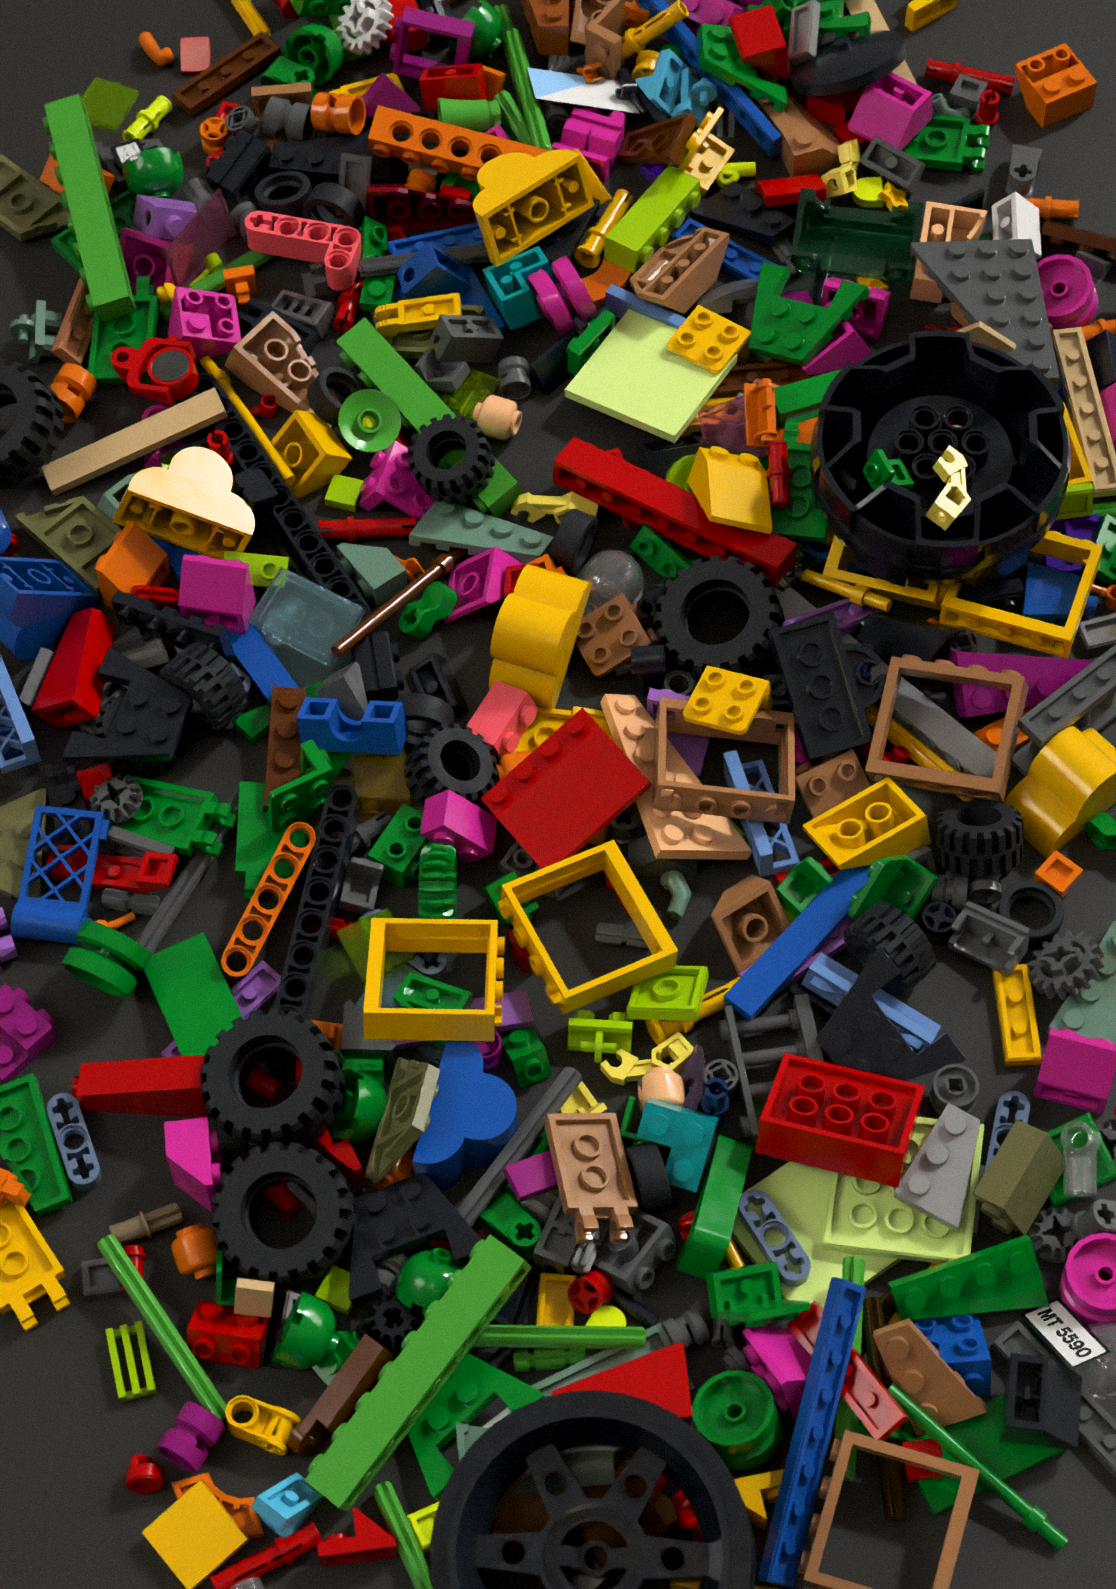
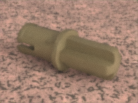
M172 1203L143 1214V1211H140V1215L110 1225L109 1229L122 1246L146 1236L150 1239L152 1238V1233L181 1223L183 1216L179 1205Z

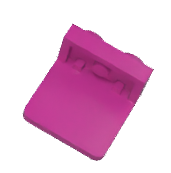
M394 441L384 451L378 450L370 462V467L373 469L360 487V492L363 494L358 506L369 512L381 501L385 500L411 517L415 516V519L420 521L435 500L432 495L428 496L413 475L412 469L408 464V458H411L407 453L408 448Z

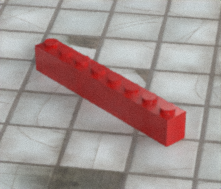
M574 437L553 461L554 483L642 526L646 524L654 532L709 559L710 556L720 555L723 561H727L729 556L740 558L742 565L745 562H750L757 567L759 573L764 572L774 589H776L782 578L794 566L797 543L772 531L771 534L711 522L693 493L659 478L647 470L632 465L620 457L605 452L591 443Z

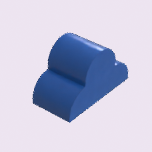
M0 557V643L21 660L36 658L40 647L49 649L54 644L63 628L67 627L72 613L92 607L95 608L102 596L60 560Z
M446 1041L439 1066L440 1073L437 1081L439 1090L431 1103L429 1111L430 1123L426 1131L419 1137L412 1161L414 1175L419 1173L427 1174L440 1191L455 1185L464 1175L467 1167L488 1169L518 1130L517 1101L513 1090L501 1078L484 1073L482 1054L473 1041Z

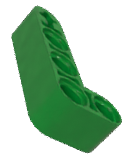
M719 1134L717 1135L709 1155L691 1228L681 1248L675 1270L705 1281L706 1273L718 1270L731 1239L753 1146Z

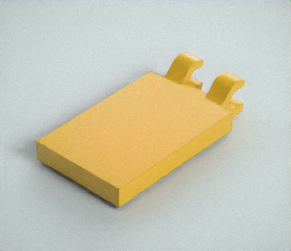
M5 1201L3 1206H0V1312L3 1315L12 1309L23 1329L27 1332L38 1325L35 1315L29 1307V1304L47 1294L57 1312L71 1305L65 1291L58 1282L66 1277V1273L25 1208Z

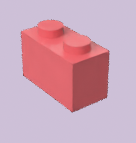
M496 680L466 726L472 728L474 735L479 733L484 737L482 742L485 745L489 744L491 746V756H496V760L499 761L503 755L509 754L517 748L520 738L528 726L534 722L539 709L529 692Z

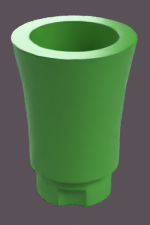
M437 99V118L440 122L485 133L496 124H499L501 127V112L498 100Z

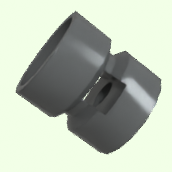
M272 96L266 105L263 115V133L276 138H283L286 135L289 141L310 139L314 129L311 123V105L296 102L292 106L290 100Z
M960 1064L945 1065L939 1069L933 1078L928 1108L931 1116L934 1119H939L948 1103L973 1115L979 1093V1081L976 1074L970 1068Z

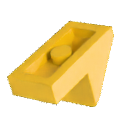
M912 0L907 4L905 26L911 32H914L958 7V0Z
M784 1469L734 1479L748 1511L750 1522L762 1529L766 1528L767 1522L762 1500L768 1499V1502L776 1503Z

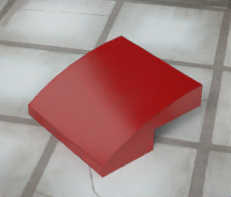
M816 173L754 182L757 195L764 200L766 207L826 199V187Z

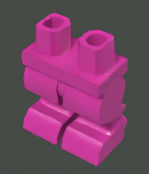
M583 106L581 109L574 107L571 117L563 127L560 143L554 142L552 150L566 149L573 151L575 148L579 149L599 180L605 183L609 177V168L614 165V159L617 157V152L624 140L625 114L614 110L607 117L600 115L599 108Z

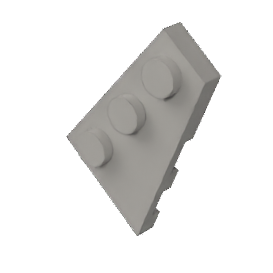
M948 1103L901 1179L899 1186L896 1187L894 1197L958 1232L980 1129V1119Z

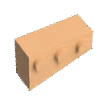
M926 201L919 242L978 240L983 231L988 211ZM916 257L910 299L941 304L945 297L944 293L937 287L936 281L925 273L924 265Z

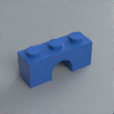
M305 697L296 717L301 744L313 739L319 750L324 749L325 751L349 752L353 754L400 755L408 736L403 702L370 700L362 720L355 721L347 718L341 712L338 699Z

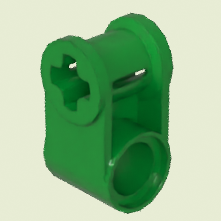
M278 56L260 77L262 86L311 82L312 98L314 99L318 93L313 85L315 81L314 71L283 56Z
M502 1191L487 1205L478 1217L477 1222L482 1229L491 1232L493 1237L527 1260L533 1261V1252L541 1236V1227L537 1220L521 1208L511 1195Z

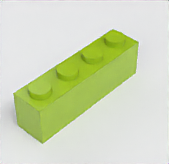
M669 165L606 235L604 259L635 274L653 256L654 251L667 242L674 228H679L682 225L687 213L699 205L701 200V193H699L700 179Z

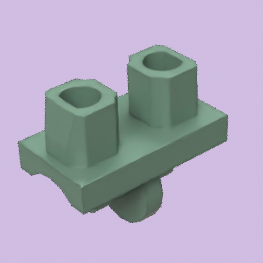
M36 300L35 313L31 315L30 320L28 315L22 314L19 316V319L11 322L10 334L18 339L20 344H27L28 340H30L29 363L38 364L41 356L57 357L51 352L57 336L45 335V331L58 334L61 325V313L46 310V301Z

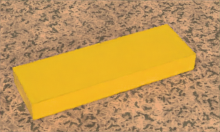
M1018 964L1010 976L992 969L1005 1066L1038 1065L1042 1061L1031 980L1027 974L1029 973L1027 964Z

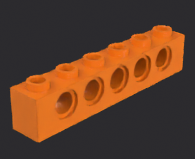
M379 105L377 106L368 136L369 150L379 157L388 158L393 156L402 159L403 162L409 165H427L437 172L457 173L470 181H477L478 171L484 165L482 160L485 158H495L514 152L526 153L536 157L550 151ZM398 135L409 137L404 142L396 141L394 138ZM433 142L436 143L438 147L429 150L426 149L424 145L426 143ZM457 150H463L467 152V155L456 157L453 153Z

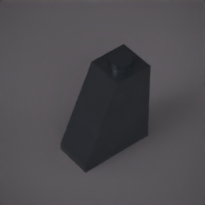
M882 612L864 617L857 627L859 633L855 639L861 644L865 642L874 645L878 649L877 655L888 666L890 665L891 656L902 658V655L906 654L917 656L922 661L934 663L935 660H943L947 651L950 650L961 631L955 627ZM902 675L915 688L926 686L931 680Z

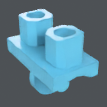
M689 67L681 70V86L676 99L679 104L674 106L671 117L691 112L697 119L695 126L698 128L705 117V106L717 97V87L715 84L709 82L707 78L696 79L693 77L692 70Z

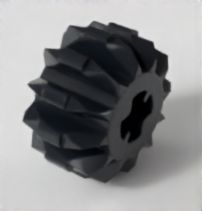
M394 1291L391 1301H386L385 1297L382 1296L377 1298L379 1307L368 1305L367 1314L370 1317L364 1318L362 1324L363 1328L368 1330L366 1333L384 1348L389 1347V1351L396 1356L397 1348H401L405 1337L411 1331H417L425 1320L421 1319L423 1315L421 1306H413L412 1303L410 1309L399 1301ZM392 1321L394 1328H389L388 1323ZM395 1321H400L401 1326L397 1327Z

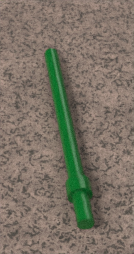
M893 1383L887 1390L908 1415L909 1419L960 1464L979 1469L978 1480L1022 1518L1021 1523L1032 1533L1036 1530L1058 1551L1067 1543L1068 1538L1046 1519L1047 1514L1037 1505L1032 1507L899 1388Z

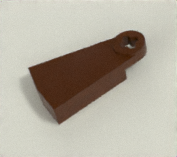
M365 1333L306 1418L294 1427L288 1438V1447L302 1458L314 1453L331 1434L333 1435L342 1423L349 1422L356 1413L354 1408L357 1401L364 1393H371L379 1382L378 1375L381 1369L389 1361L394 1362L397 1357Z

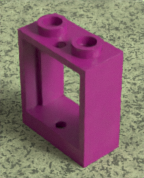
M410 7L405 8L402 17L397 16L393 34L398 35L397 43H392L389 60L394 61L392 73L420 79L425 67L452 65L406 54L410 27L458 38L454 65L468 64L475 28L474 22Z

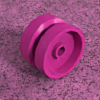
M1056 254L1043 258L1037 263L1048 322L1053 326V330L1087 326L1097 313L1099 302L1089 268L1082 260L1071 255Z
M566 255L555 260L551 265L557 283L554 284L548 273L542 269L527 277L536 294L535 299L547 320H551L560 336L571 329H575V321L569 311L573 308L578 318L584 323L599 316L591 296Z
M1091 1234L1079 1240L1069 1252L1059 1283L1061 1300L1085 1325L1096 1328L1116 1326V1235Z

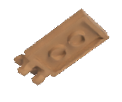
M616 1113L547 1114L543 1122L564 1216L575 1215L574 1232L576 1243H591L593 1240L591 1232H597L599 1229L597 1220L610 1219L609 1234L611 1243L626 1242V1231H632L634 1228L629 1214H634L638 1205Z

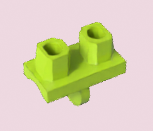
M577 1010L574 1018H569L568 1050L595 1052L594 1063H602V1053L616 1054L619 1049H622L631 1054L633 1022H629L627 1014L622 1012H613L609 1015L608 1020L595 1019V1014L590 1010Z

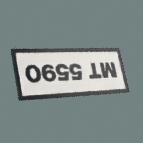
M1059 1297L1049 1301V1306L1036 1307L1020 1314L1071 1370L1111 1353L1101 1340Z

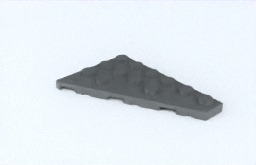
M1032 239L911 242V257H917L924 265L925 273L936 281L937 287L951 303L955 301L965 312V319L970 324L981 321L1014 342L1016 349L1005 354L1013 357L1024 366L1033 364L1044 374L1053 387L1058 386L1060 377Z

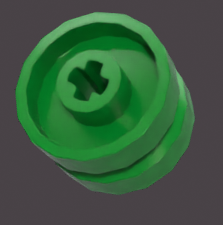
M85 919L75 935L76 940L83 948L69 947L60 965L83 982L107 994L128 1000L137 984V981L130 972H143L152 954L141 944L103 924Z
M743 1370L724 1371L711 1377L699 1388L693 1401V1421L698 1432L716 1450L727 1468L734 1470L751 1469L766 1462L777 1451L783 1438V1420L768 1384L759 1376Z

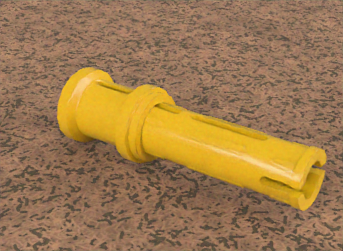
M677 0L670 7L637 29L630 28L625 31V35L622 37L621 66L625 64L627 58L643 51L646 48V44L689 16L688 9L682 1Z
M618 189L615 192L614 197L596 226L587 230L585 241L575 249L574 257L582 266L596 268L599 265L600 256L605 247L606 235L621 220L633 202L632 195L625 201L630 193L627 190Z
M737 977L729 983L704 994L698 1021L724 1009L725 1006H729L723 1001L724 995L741 977ZM645 1020L651 1038L659 1045L678 1031L684 1033L691 1031L694 1023L698 1021Z

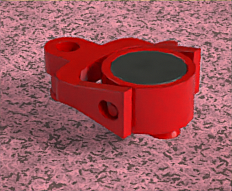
M171 335L167 339L151 337L142 344L139 350L130 347H120L114 350L110 357L113 369L118 373L122 381L127 382L132 394L143 396L171 407L174 400L185 398L194 391L198 384L199 377L194 363L196 356L191 342L179 341L176 335ZM146 367L152 385L141 384Z

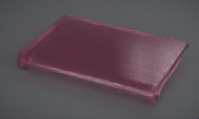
M220 189L212 195L165 250L174 285L177 287L188 288V285L206 267L204 265L206 256L211 253H218L231 237H235L238 234L237 229L231 224L226 200L222 197Z

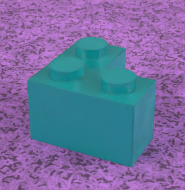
M539 246L512 257L498 267L491 265L482 269L490 297L510 330L524 327L530 322L539 319L534 303L536 294L527 277L542 269L548 273L555 284L550 263Z
M649 1097L644 1107L636 1137L671 1147L665 1168L669 1185L697 1193L719 1117Z

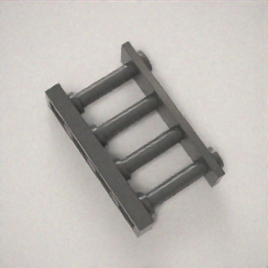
M1116 644L1018 720L1017 727L1031 741L1014 754L1012 764L1025 777L1028 774L1030 765L1041 749L1065 728L1075 726L1081 732L1088 728H1094L1099 732L1116 718Z
M808 993L794 995L793 1009H789L786 1014L754 1018L751 1022L749 1020L735 1021L731 1005L725 1006L724 1020L718 1021L721 1041H728L732 1063L737 1067L739 1073L738 1092L744 1115L739 1116L741 1135L743 1138H749L750 1146H753V1149H756L760 1117L755 1115L752 1099L768 1097L774 1081L749 1085L745 1067L781 1062L784 1053L824 1062L820 1043L816 1040L818 1034ZM790 1027L791 1031L797 1030L799 1041H795V1045L746 1053L741 1051L738 1035Z

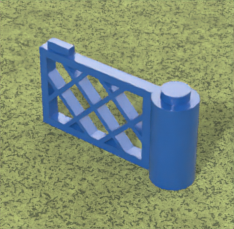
M36 805L18 901L14 906L11 917L12 937L80 945L75 935L85 919L92 920L87 918V910L100 841L107 842L110 821L104 820L105 815L103 812ZM43 815L58 817L64 824L49 836H46L41 829ZM64 818H72V819L67 822ZM82 820L95 821L93 832L82 840L72 829L73 826ZM66 831H69L77 843L60 854L52 841ZM41 835L44 839L38 843L39 836ZM91 842L90 849L88 850L86 845ZM49 845L57 858L41 869L35 862L36 853ZM80 849H83L88 856L87 864L77 872H74L65 860ZM62 863L71 876L54 887L46 874ZM33 867H35L37 872L32 875ZM85 875L84 882L82 883L79 878ZM41 877L51 888L41 898L28 897L30 885ZM76 881L82 889L80 903L65 901L60 892ZM56 895L59 900H52L51 898Z

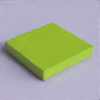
M675 965V968L633 985L627 1006L628 1019L698 1021L709 978L708 966Z

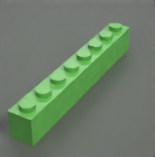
M79 94L46 103L44 106L47 117H43L42 120L47 135H52L53 139L52 142H48L53 159L58 160L59 166L54 167L59 184L64 185L65 191L60 192L63 205L66 210L70 209L71 216L67 217V223L72 236L76 235L77 242L73 243V248L78 261L82 260L83 268L79 269L83 285L89 288L90 293L85 294L90 312L96 311L101 322L137 312L87 109Z
M365 317L336 341L342 350L339 357L350 370L354 366L359 370L360 373L357 376L368 389L374 387L376 390L387 394L396 403L401 415V425L406 431L412 428L416 435H419L421 433L419 427L423 424L427 427L431 424L430 419L434 417L442 420L443 415L450 414L452 419L455 418L456 415ZM456 449L449 451L440 459L438 466L441 469H449L458 465L464 458L466 450ZM495 458V466H492L494 471L493 477L486 479L489 485L485 490L479 488L477 490L479 495L471 499V501L480 512L486 513L488 511L491 516L499 518L512 507L517 497L524 493L518 482Z
M489 1234L486 1240L481 1239L476 1243L469 1255L471 1260L463 1270L459 1269L451 1276L447 1283V1292L440 1301L435 1300L430 1304L424 1314L425 1321L419 1329L411 1331L405 1337L401 1344V1353L394 1362L389 1361L381 1369L378 1375L379 1382L371 1393H364L357 1401L354 1408L356 1413L348 1423H342L335 1430L331 1438L333 1443L325 1454H319L311 1462L308 1468L310 1474L305 1481L338 1508L349 1513L532 1268L523 1258L491 1234Z

